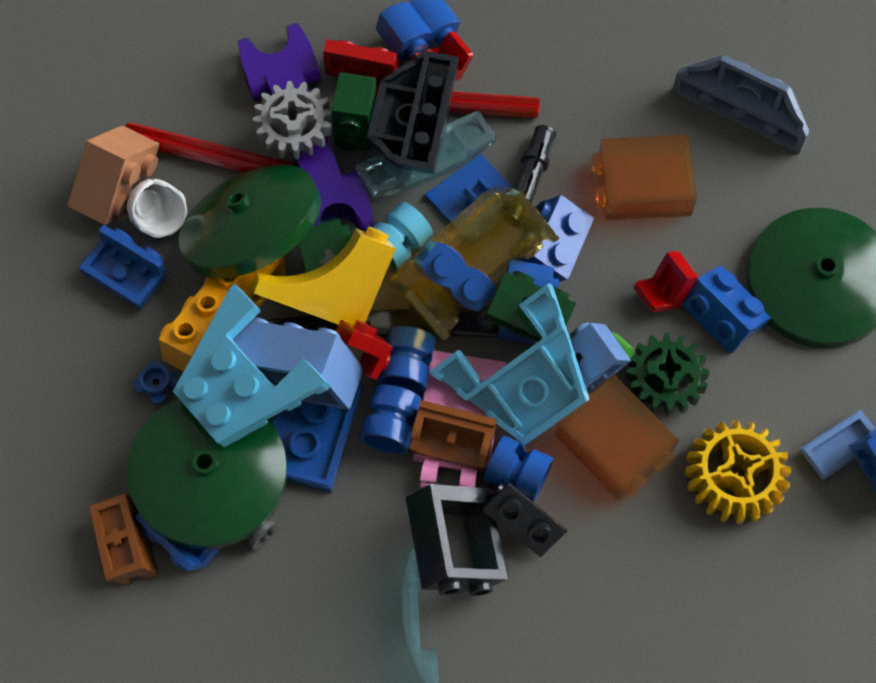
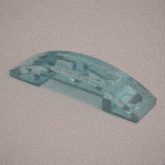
M476 111L448 124L438 167L434 174L396 168L382 154L355 165V170L373 197L389 196L416 188L449 173L495 143L497 136L481 113Z
M413 547L403 583L402 617L404 637L410 661L420 683H439L437 649L421 650L417 591V580H420Z

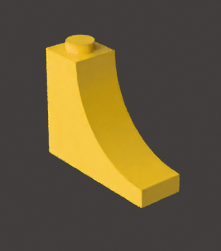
M368 227L366 232L355 228L346 246L325 265L313 271L294 276H274L256 271L251 287L254 294L338 325L340 320L353 325L356 320L366 322L396 248L390 241H387L389 235L380 230Z

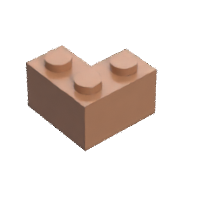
M123 125L86 140L67 206L103 225L122 218L127 213L126 206L132 185L151 176L158 164L156 154L160 143Z

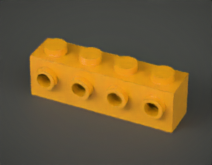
M283 256L270 265L256 271L268 275L285 276V258ZM256 271L231 278L206 277L203 287L195 296H190L186 300L177 318L172 323L166 324L159 336L162 360L184 372L233 284L238 286L259 308L267 298L253 293L251 284Z

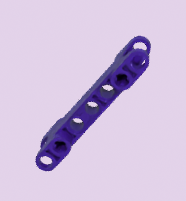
M298 23L286 26L288 42L285 48L277 53H262L256 49L248 37L237 40L244 79L253 101L262 99L261 94L263 92L272 96L274 94L273 85H278L281 90L286 89L287 82L292 81L293 87L299 89L302 82H306L309 85L321 81V74L313 49ZM324 136V147L317 146L316 144L313 145V155L311 156L305 150L300 151L299 159H295L293 152H290L296 166L305 170L311 176L320 192L321 208L316 222L337 217L349 219L356 225L357 229L366 232L368 227H374L368 192L360 172L354 170L344 174L340 173L327 136Z

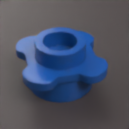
M152 361L141 371L139 378L134 380L133 387L137 393L146 394L151 398L153 404L159 405L166 401L167 393L171 388H175L179 377L175 372L169 373L160 362ZM155 380L160 381L159 385L157 386L153 385V382Z

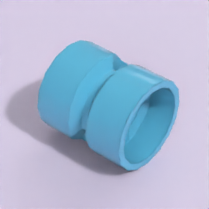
M403 201L385 216L386 223L379 222L373 227L388 234L387 241H390L396 248L388 267L389 270L394 272L411 258V250H420L433 238V230L424 216L412 205Z

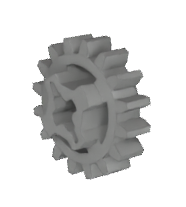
M288 81L284 90H281L278 85H273L274 94L272 96L264 92L261 94L262 104H255L254 106L255 117H253V125L256 130L257 140L259 142L265 141L268 152L278 148L280 158H284L289 151L293 152L295 159H299L300 151L305 150L311 156L313 155L314 144L320 147L325 146L324 136H331L332 128L330 123L333 121L332 110H329L328 98L320 99V89L315 88L308 92L306 82H302L298 89L293 87L292 81Z

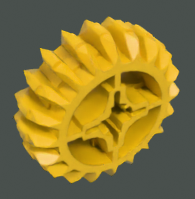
M738 419L732 422L730 430L723 421L717 424L716 432L710 428L705 429L702 434L703 439L696 438L693 442L692 447L695 451L688 452L686 461L691 465L686 467L684 473L685 476L692 478L687 485L688 491H700L695 498L696 504H702L707 501L709 503L706 510L708 515H712L716 509L722 511L720 516L722 522H726L730 514H734L737 524L743 523L746 514L752 522L759 520L760 512L767 516L770 515L774 510L773 504L780 505L784 499L781 492H787L790 487V482L784 478L789 477L791 467L783 465L788 458V452H776L780 445V439L769 442L766 440L769 434L768 428L763 429L758 434L754 432V422H749L746 429H741ZM741 448H744L755 455H748L741 450ZM721 449L723 452L721 458L723 465L718 466L715 472L709 473L708 457ZM732 467H738L736 474L730 471ZM740 469L745 473L743 477L738 476ZM766 470V489L754 495L752 490L755 485L753 478L757 477L761 471ZM719 488H728L733 491L735 496H731Z

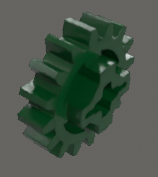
M664 333L663 339L660 342L653 335L649 336L648 347L638 343L635 350L636 355H633L630 358L631 361L627 364L631 368L627 369L625 379L633 381L629 386V393L639 392L640 396L637 404L641 406L647 401L652 404L650 412L653 414L658 410V407L664 408L666 416L671 415L673 407H677L683 414L688 408V402L696 406L701 398L699 394H704L708 384L704 380L708 379L710 369L701 368L706 361V356H695L694 353L698 345L693 343L688 347L684 346V336L682 335L678 337L676 342L671 341L669 333ZM659 355L655 361H648L647 365H644L649 358ZM665 364H666V371H668L669 377H672V380H671L670 385H669V378H667L666 372L663 371V368H664V365H665ZM688 384H691L687 390L676 394L680 387H687Z

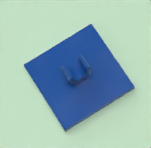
M480 153L426 193L425 197L465 241L473 247L505 223L503 216L507 211L514 188Z

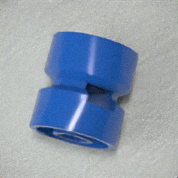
M397 326L390 328L387 333L386 342L393 346L390 352L388 366L378 376V383L380 385L386 384L402 387L415 394L424 393L427 389L430 368L426 364L432 361L436 338L432 334L414 327Z
M384 384L376 386L369 405L373 410V414L366 417L360 440L367 446L385 453H407L412 440L410 438L413 428L410 425L415 423L419 404L422 400L420 396L410 390L394 385Z
M503 435L491 457L483 481L492 485L498 482L505 485L509 482L535 502L549 474L554 458L536 449L526 452L523 443Z

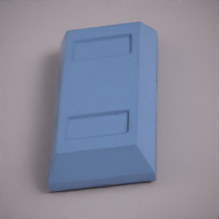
M860 409L799 450L819 477L824 480L855 460L856 458L848 445L876 428Z

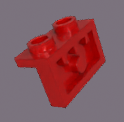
M326 39L323 50L325 74L339 76V73L342 72L375 77L376 84H380L382 79L398 69L401 60L397 59V53L382 47L371 48L356 45L347 40L334 41Z

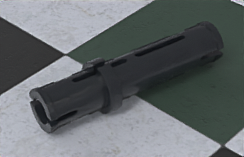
M546 125L535 127L529 148L523 152L521 157L522 168L514 186L507 211L503 216L504 221L514 227L525 226L542 173L548 169L550 164L548 156L557 133L553 128ZM537 153H539V154H538V157H537V160H536V163H535V165H534V167H533V164H534L535 158H536V156H537ZM528 183V186H527V188H526V191H525V194H524V197H523V200H522L521 198H522L524 189H525V187H526V184Z

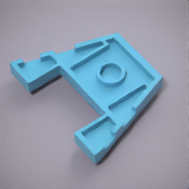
M550 283L519 305L542 336V339L483 382L461 350L456 351L429 371L437 380L444 381L456 390V394L465 401L469 400L484 411L487 417L497 419V425L524 445L589 400L554 288Z
M235 284L228 290L173 390L175 395L214 440L223 447L268 423L267 419L285 409L291 411L302 405L301 400L314 393L320 395L331 387L323 376L304 358L276 386L266 378L233 341L261 311Z

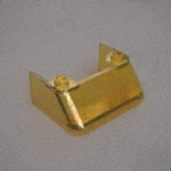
M496 185L477 198L430 241L452 247L463 257L467 266L480 270L490 278L513 257L520 258L525 256L527 259L531 258L543 248V240L555 243L560 237L522 191ZM424 245L404 265L395 271L386 283L433 334L442 340H446L450 336L447 332L460 320L457 315L461 308L459 304L449 298L441 285L427 280L416 269L413 261L425 247Z

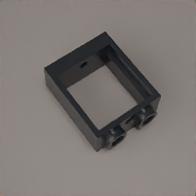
M429 484L405 497L422 590H439L440 595H453L462 591H469L470 596H482L492 593L493 586L508 580L497 522L482 511V508L492 499L490 489ZM444 515L463 516L473 568H453Z

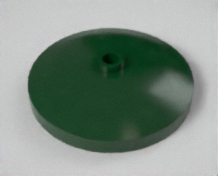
M268 165L241 173L213 189L192 209L180 231V251L195 272L210 278H231L259 270L283 257L308 234L320 212V192L311 176L305 170L292 165Z
M830 208L799 209L773 221L758 237L747 266L749 293L761 301L764 311L771 317L768 325L782 336L796 343L816 348L847 346L862 340L875 331L876 231L857 217Z
M180 399L170 402L155 412L138 432L132 444L127 464L130 494L145 522L155 532L172 543L193 549H218L231 546L256 533L276 511L286 487V454L279 433L272 422L267 419L268 423L223 447L214 440ZM208 461H212V465L208 469L199 468L201 463L206 464Z

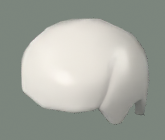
M156 178L140 182L131 191L126 206L130 222L138 230L153 238L173 235L182 227L188 213L183 193L169 183Z

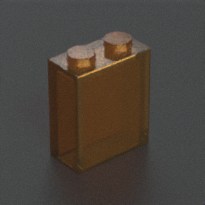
M688 134L601 139L599 152L593 153L594 175H600L601 185L596 187V200L598 207H604L605 220L692 216L697 198Z
M615 375L589 395L587 402L561 419L557 424L555 436L618 501L627 493L631 497L636 495L648 483L646 476L655 468L661 472L669 466L676 458L673 452L679 441Z

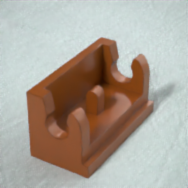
M421 400L410 438L412 441L409 452L485 471L497 419Z
M124 493L90 505L89 510L106 581H114L120 585H130V578L142 576V578L151 579L159 576L150 539L142 532L143 526L135 519L139 511L132 497Z

